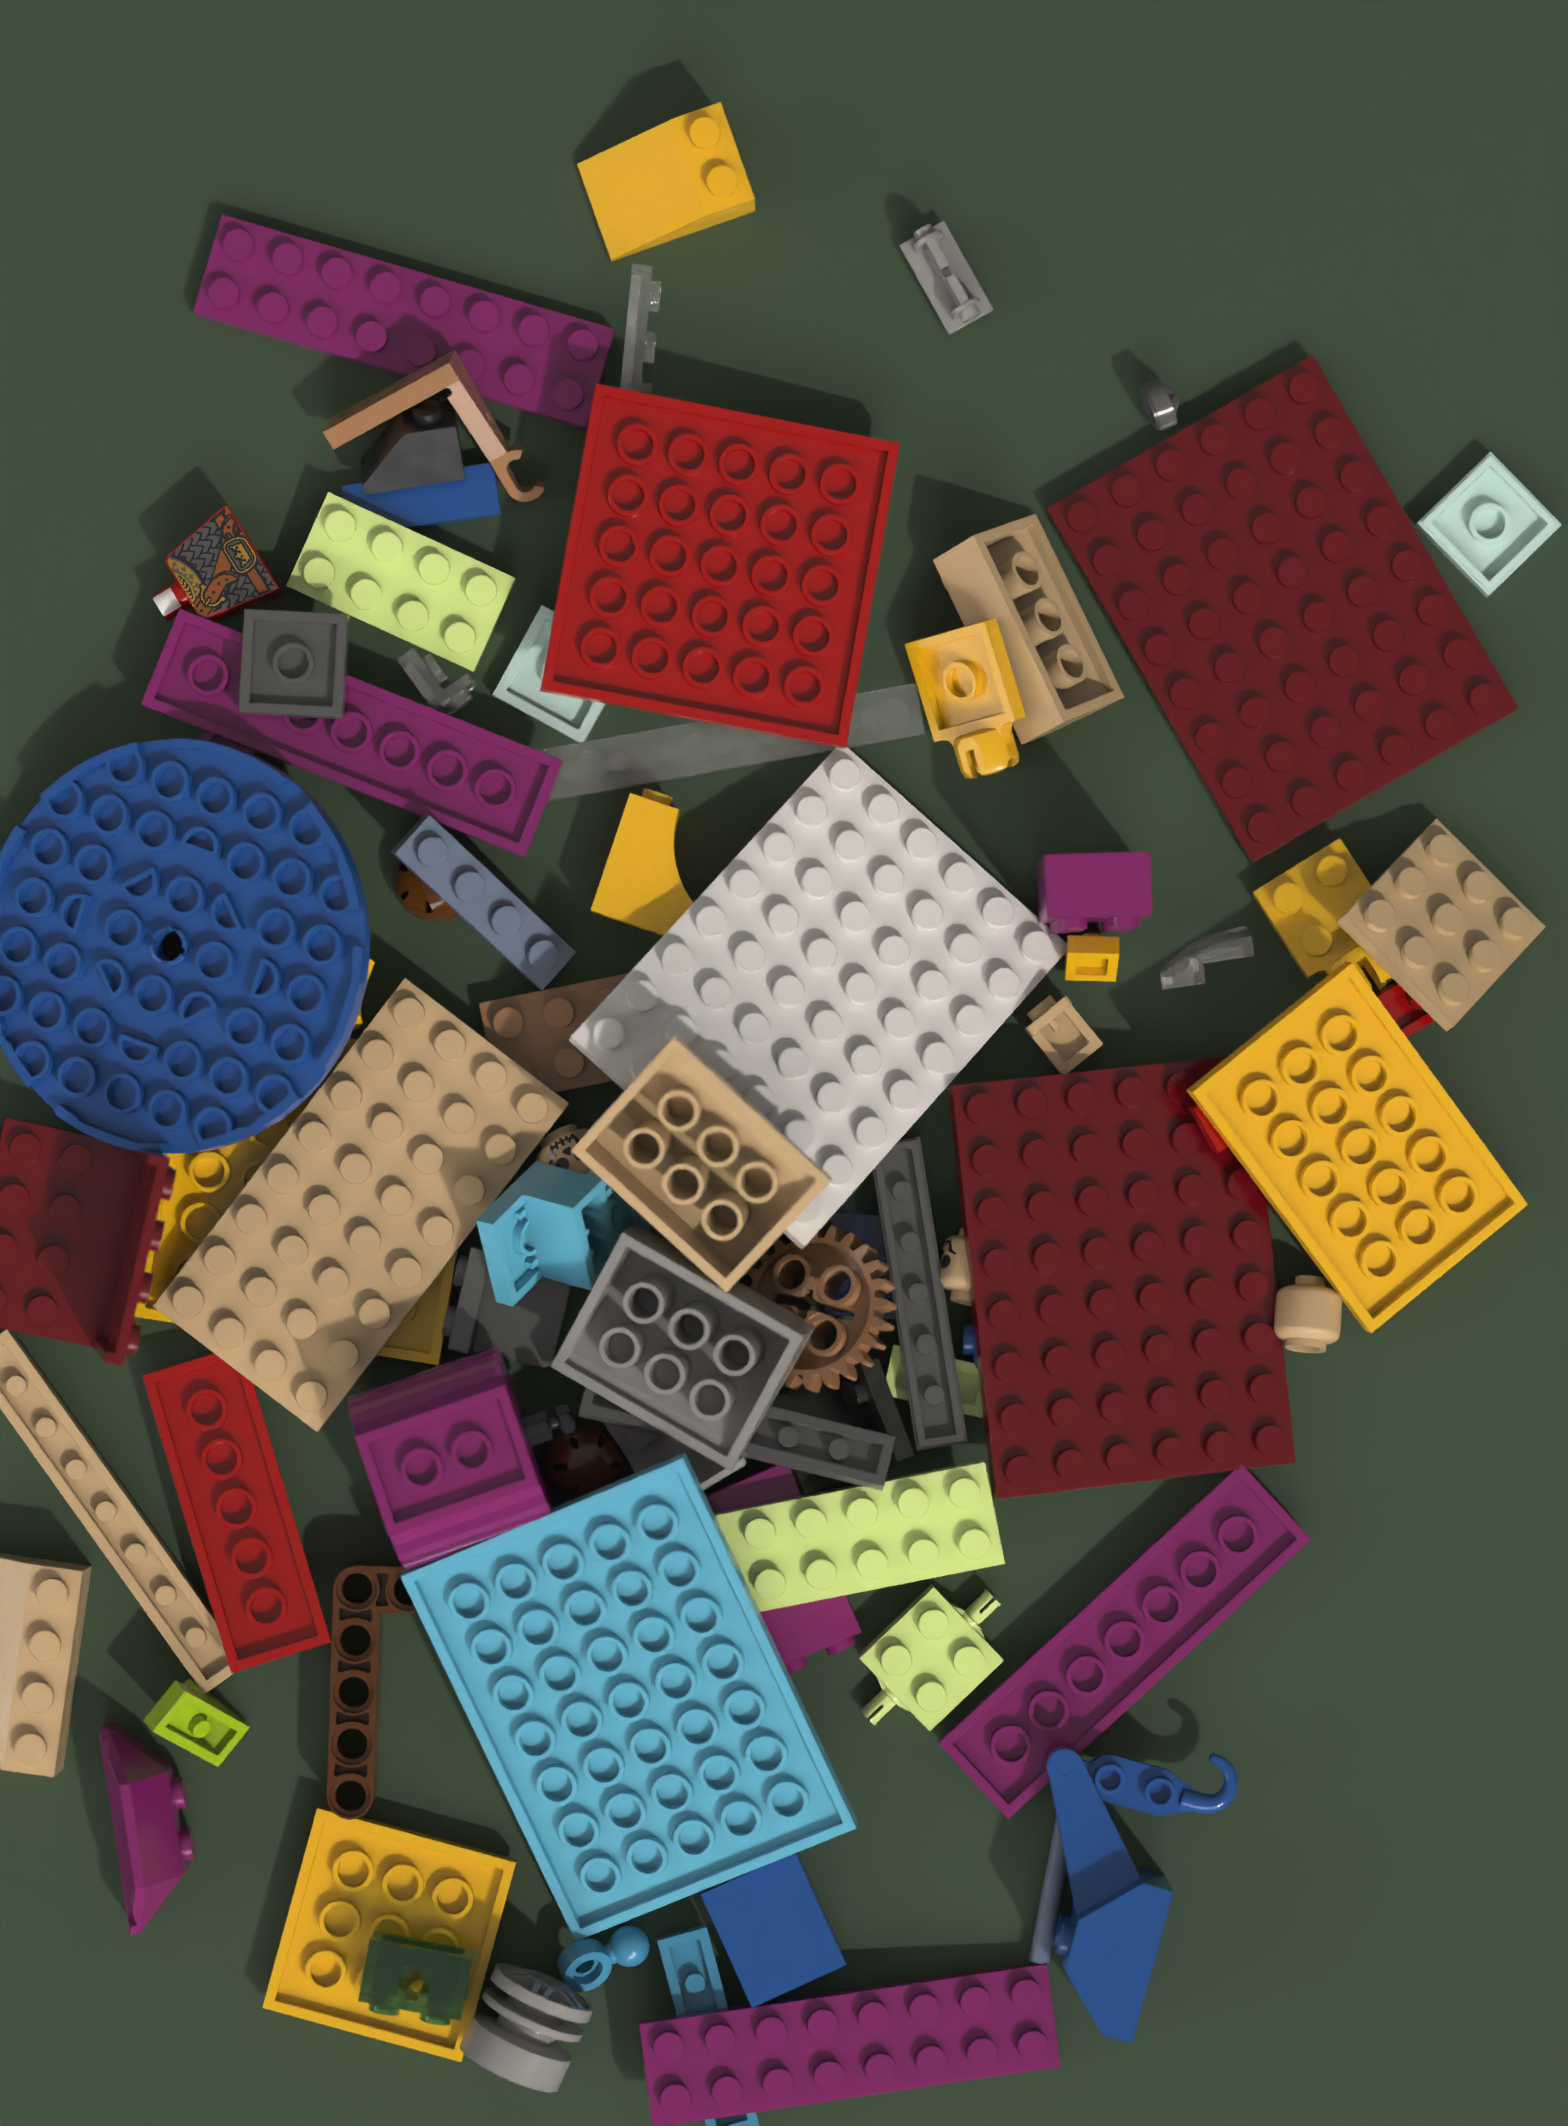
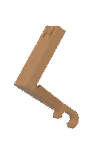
M456 350L331 417L323 430V434L334 450L439 391L449 388L452 393L447 396L448 400L490 462L508 494L517 501L529 502L537 499L543 493L546 482L537 480L530 487H524L518 482L509 467V463L512 460H520L524 445L508 446Z

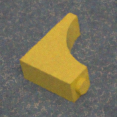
M646 788L643 789L641 796L629 794L591 907L592 913L664 936L693 904L682 884L676 864L675 834L680 811L670 806L672 797Z

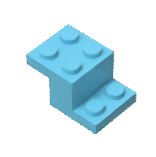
M538 1161L527 1169L476 1219L495 1300L497 1303L511 1307L542 1277L591 1291L622 1232L636 1223L650 1231L648 1221L592 1170L587 1174Z

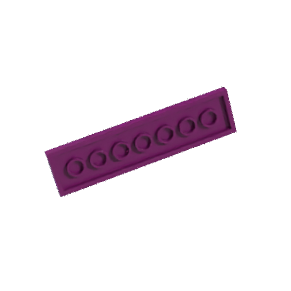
M223 214L193 311L195 316L403 377L456 350L483 400L587 430L595 384H601L616 333L614 328Z
M179 608L141 705L422 817L424 814H428L441 825L526 858L563 766V760L347 675L344 720L240 714L239 695L243 633Z
M1242 1464L1239 1466L1240 1470H1232L1227 1473L938 1740V1744L1007 1819L1013 1816L1049 1782L1046 1758L1052 1749L1058 1746H1069L1080 1754L1311 1541L1309 1536Z
M1034 1962L764 2002L753 2008L748 2004L638 2021L652 2126L675 2125L1061 2067L1047 1964Z

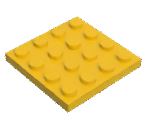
M319 1805L314 1817L262 2008L462 2062L464 2053L460 2050V2045L476 2012L517 1859L364 1817L352 1820L343 1819L334 1814L330 1808Z

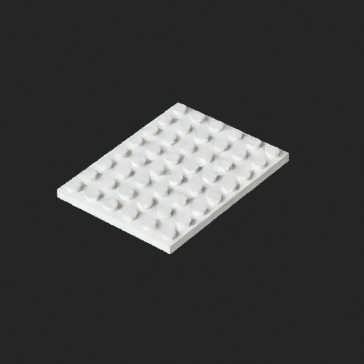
M847 746L844 749L836 747L574 1032L568 1041L625 1091L675 1035L833 1178L783 1232L800 1249H803L1066 953L1067 943L1057 934H1050V928L1046 924H1039V918Z

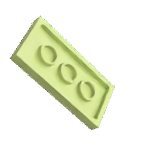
M328 492L286 586L475 672L517 578Z

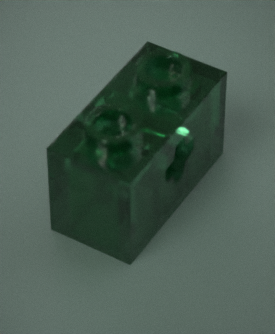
M374 1931L369 1941L358 2001L370 2003V2011L383 2015L397 2016L401 2009L420 2013V2020L430 2024L450 2025L451 2019L461 2021L476 1950ZM413 1970L421 1971L422 1980L428 1982L423 1983L420 1991L411 1990V1981L404 1979L409 1978Z

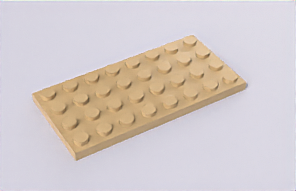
M404 978L153 1307L318 1432L476 1227V1219L496 1201L570 1103L411 981Z

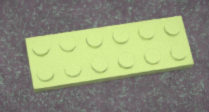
M985 1460L888 1478L885 1480L883 1491L861 1485H853L714 1513L760 1612L1005 1564Z

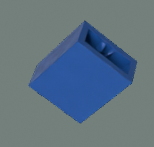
M799 1852L701 1891V1897L752 2008L846 1965L844 1951Z

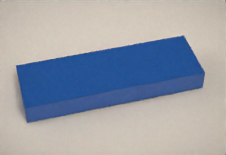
M490 463L465 466L466 479L369 495H364L362 483L341 486L343 499L408 529L502 515L496 474Z

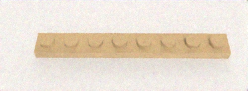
M6 1329L0 1333V1409L205 1695L234 1674L230 1671L212 1610L13 1331Z

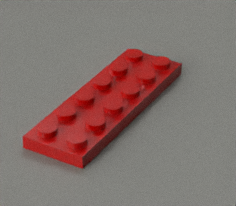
M216 1354L143 1375L144 1384L231 1673L332 1642L254 1383Z

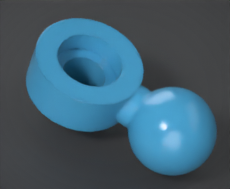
M627 1925L618 1928L612 1934L609 1944L604 1946L595 1939L574 1941L560 1954L557 1960V1970L565 1985L569 1986L572 1991H590L601 1985L608 1978L613 1964L618 1963L624 1967H634L641 1964L649 1953V1939L642 1929Z

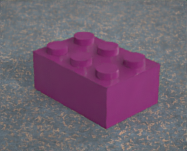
M1150 851L1045 854L1036 863L1037 914L1039 924L1050 925V934L1081 933V931L1087 928V924L1101 923V933L1132 932L1136 927H1140L1141 921L1152 915Z

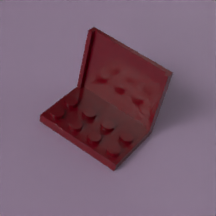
M4 1117L0 1134V1328L93 1347L101 1361L105 1363L124 1366L126 1354L135 1356L141 1334V1324H138V1320H134L137 1303H147L153 1280V1273L145 1271L149 1251H159L165 1221L156 1220L161 1199L170 1200L175 1183L176 1169L168 1166L169 1157L162 1153L141 1149V1151L128 1150L105 1143L87 1134Z

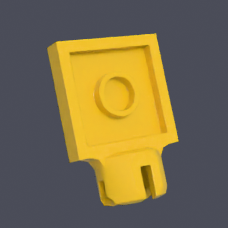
M995 617L904 644L934 742L941 740L949 741L954 746L959 768L965 779L978 778L977 773H980L982 776L995 774L1003 771L1007 766L1013 767L1019 763V751L1012 732V724L1014 721L1026 717L997 618Z
M1340 838L1253 891L1254 899L1307 980L1324 973L1329 975L1345 961L1353 963L1371 989L1372 985L1362 971V967H1364L1379 990L1393 980L1336 923L1371 886Z

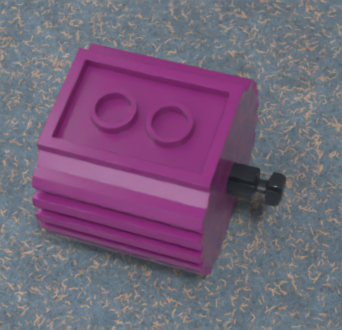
M497 1346L348 1397L349 1415L365 1469L388 1536L394 1545L402 1566L406 1570L435 1561L475 1543L550 1514L551 1508H554L535 1445L553 1440V1430L561 1428L565 1435L573 1433L576 1428L571 1409L566 1403H561L555 1406L556 1415L548 1418L543 1410L524 1416L506 1363Z

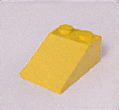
M721 102L668 120L577 164L611 262L755 211V197Z

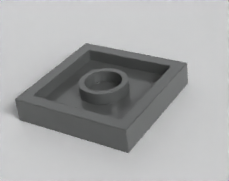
M244 609L239 713L243 715L344 720L350 616L338 613Z

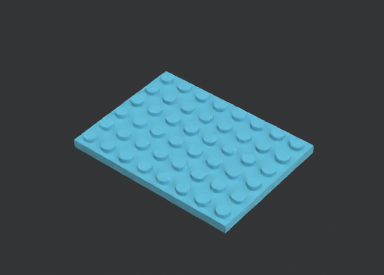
M686 1453L551 1508V1513L540 1519L480 1541L435 1561L404 1570L400 1577L575 1941L857 1829L858 1820Z

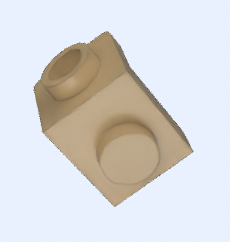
M1049 995L1027 1013L1032 1023L1024 1030L1060 1074H1066L1101 1047L1103 1043L1071 1005L1073 1003L1067 996L1056 1002Z

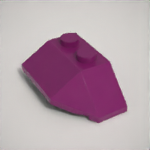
M113 1722L105 1724L98 1732L129 1935H136L143 1931L190 1867L189 1860L196 1858V1848L192 1829H184L181 1809L188 1807V1794L184 1777L176 1778L174 1764L118 1723Z

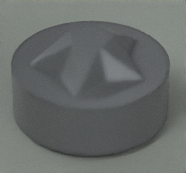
M1158 377L1140 384L1139 394L1153 427L1161 432L1177 425L1176 413L1179 400L1175 391L1163 385Z

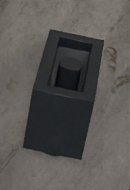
M422 401L396 415L361 459L364 495L466 479L464 455L456 412L450 401Z

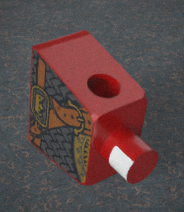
M226 505L164 559L175 576L176 581L151 596L167 622L177 616L179 608L187 611L194 607L200 617L217 623L244 612V609H252L277 599L284 593L231 508Z

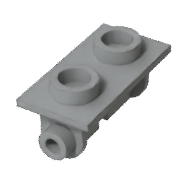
M944 221L935 226L927 224L913 233L915 237L899 245L948 335L994 310Z

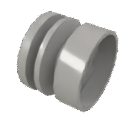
M497 1963L490 1978L497 1987H486L482 1999L488 2006L498 2012L499 2016L487 2013H474L461 2042L460 2050L478 2065L514 2083L538 2091L557 2092L572 2057L554 2041L556 2039L565 2042H580L583 2030L576 2023H588L594 2007L588 2000L572 1991L569 1986L554 1977L533 1969Z

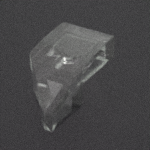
M1245 926L1209 934L1193 941L1160 972L1162 990L1205 984L1203 963L1254 956L1252 935Z

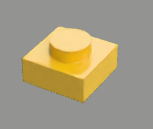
M1086 933L1081 936L1068 935L1064 961V980L1116 982L1120 954L1119 937L1103 936L1097 933Z

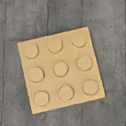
M1437 818L1421 832L1336 922L1446 1032L1458 1023L1545 928Z

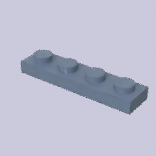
M424 814L390 851L536 988L543 990L576 953L430 815Z

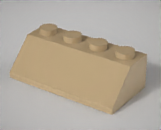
M1036 513L973 535L933 559L941 576L942 583L948 591L964 626L997 618L1026 717L1016 720L1012 724L1022 745L1050 734L1124 698Z

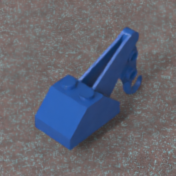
M1058 1746L1047 1755L1046 1769L1073 1900L1069 1916L1063 1914L1059 1916L1053 1944L1057 1945L1056 1953L1060 1955L1065 1972L1103 2036L1132 2044L1174 1892L1165 1875L1134 1866L1103 1801L1156 1816L1191 1811L1213 1814L1225 1809L1233 1801L1238 1790L1236 1770L1221 1755L1212 1753L1209 1756V1761L1220 1768L1224 1777L1223 1786L1214 1794H1205L1194 1790L1168 1769L1115 1754H1103L1092 1761H1085L1072 1747Z

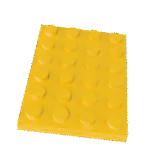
M1345 961L1187 1089L1195 1103L1333 1289L1339 1294L1356 1320L1369 1333H1373L1528 1205L1351 962Z

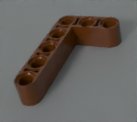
M353 1562L339 1573L333 1587L327 1801L332 1812L343 1819H358L366 1814L375 1801L378 1791L383 1613L418 1614L413 1602L403 1599L397 1591V1581L403 1571L406 1570L401 1562ZM360 1573L368 1577L372 1583L371 1596L363 1600L351 1597L345 1585L349 1575ZM351 1625H359L367 1629L371 1639L370 1647L363 1651H355L349 1648L344 1640L345 1629ZM349 1677H358L364 1680L369 1688L368 1699L358 1703L347 1699L342 1689L343 1681ZM352 1728L360 1730L367 1738V1749L359 1754L346 1751L341 1744V1734L343 1731ZM349 1780L360 1783L365 1789V1801L360 1805H349L344 1802L339 1794L341 1783Z

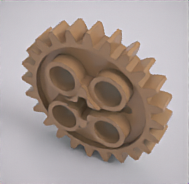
M831 1225L827 1232H825L824 1228H821L803 1249H800L792 1240L791 1243H788L778 1237L773 1243L776 1252L772 1255L764 1252L759 1258L763 1264L761 1268L750 1267L746 1272L753 1279L751 1286L747 1287L775 1303L778 1296H786L811 1305L821 1306L823 1304L836 1311L854 1313L852 1321H845L821 1312L809 1311L807 1313L795 1306L778 1304L816 1326L785 1381V1386L795 1391H800L804 1384L805 1389L819 1393L822 1381L825 1386L837 1390L840 1384L839 1374L852 1381H856L858 1378L855 1365L858 1362L870 1368L874 1365L868 1354L871 1347L877 1350H885L886 1348L885 1344L877 1338L879 1331H893L894 1329L892 1324L883 1320L884 1313L896 1310L897 1305L884 1299L883 1295L891 1292L896 1287L894 1283L887 1279H879L888 1270V1265L879 1260L873 1261L877 1250L867 1244L861 1246L862 1238L851 1232L844 1236V1231L836 1226ZM805 1268V1278L802 1284L794 1288L795 1275ZM850 1279L851 1288L849 1293L844 1298L839 1299L838 1294L841 1284L845 1280ZM836 1328L837 1338L830 1348L825 1349L824 1344L827 1334Z

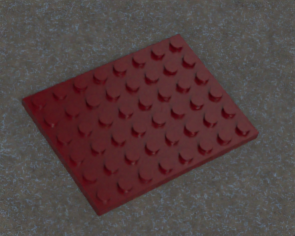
M1313 355L1046 509L1048 516L1250 863L1267 855L1519 709Z
M1228 1056L947 1086L964 1243L971 1281L970 1298L993 1499L1240 1470L1241 1464L1248 1469L1296 1463L1283 1341L1277 1338L1274 1333L1277 1287L1267 1198L1229 1147L1219 1153L1212 1152L1188 1107L1195 1104V1101L1187 1092V1089Z

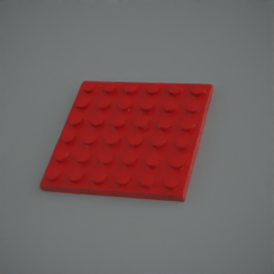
M595 384L540 691L844 749L847 746L900 443Z

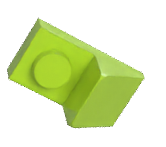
M187 1679L183 1684L175 1680L143 1720L152 1732L216 1767L220 1766L250 1728L243 1719L212 1694L207 1692L204 1695L192 1679Z

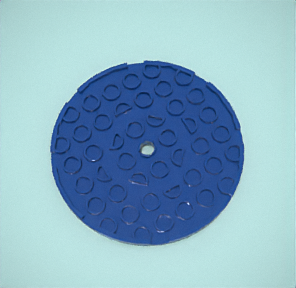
M171 738L143 743H129L107 750L82 762L62 775L39 796L41 798L39 803L30 811L21 825H16L0 851V1046L23 1083L28 1088H33L54 1109L53 1113L79 1131L100 1141L128 1150L141 1151V1149L158 1153L175 1154L215 1150L239 1143L263 1132L302 1104L321 1084L337 1062L354 1028L367 984L370 960V928L367 903L352 855L330 817L301 785L270 763L242 750L208 741ZM176 931L175 933L182 940V948L185 951L180 953L175 960L170 961L163 954L162 943L169 933Z

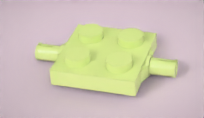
M931 1584L858 1654L859 1659L876 1675L882 1688L869 1703L860 1709L864 1716L873 1725H876L897 1704L899 1707L910 1711L931 1731L1004 1661L1002 1656L985 1640L979 1626L982 1621L1001 1605L999 1601L985 1589L964 1610L950 1603Z

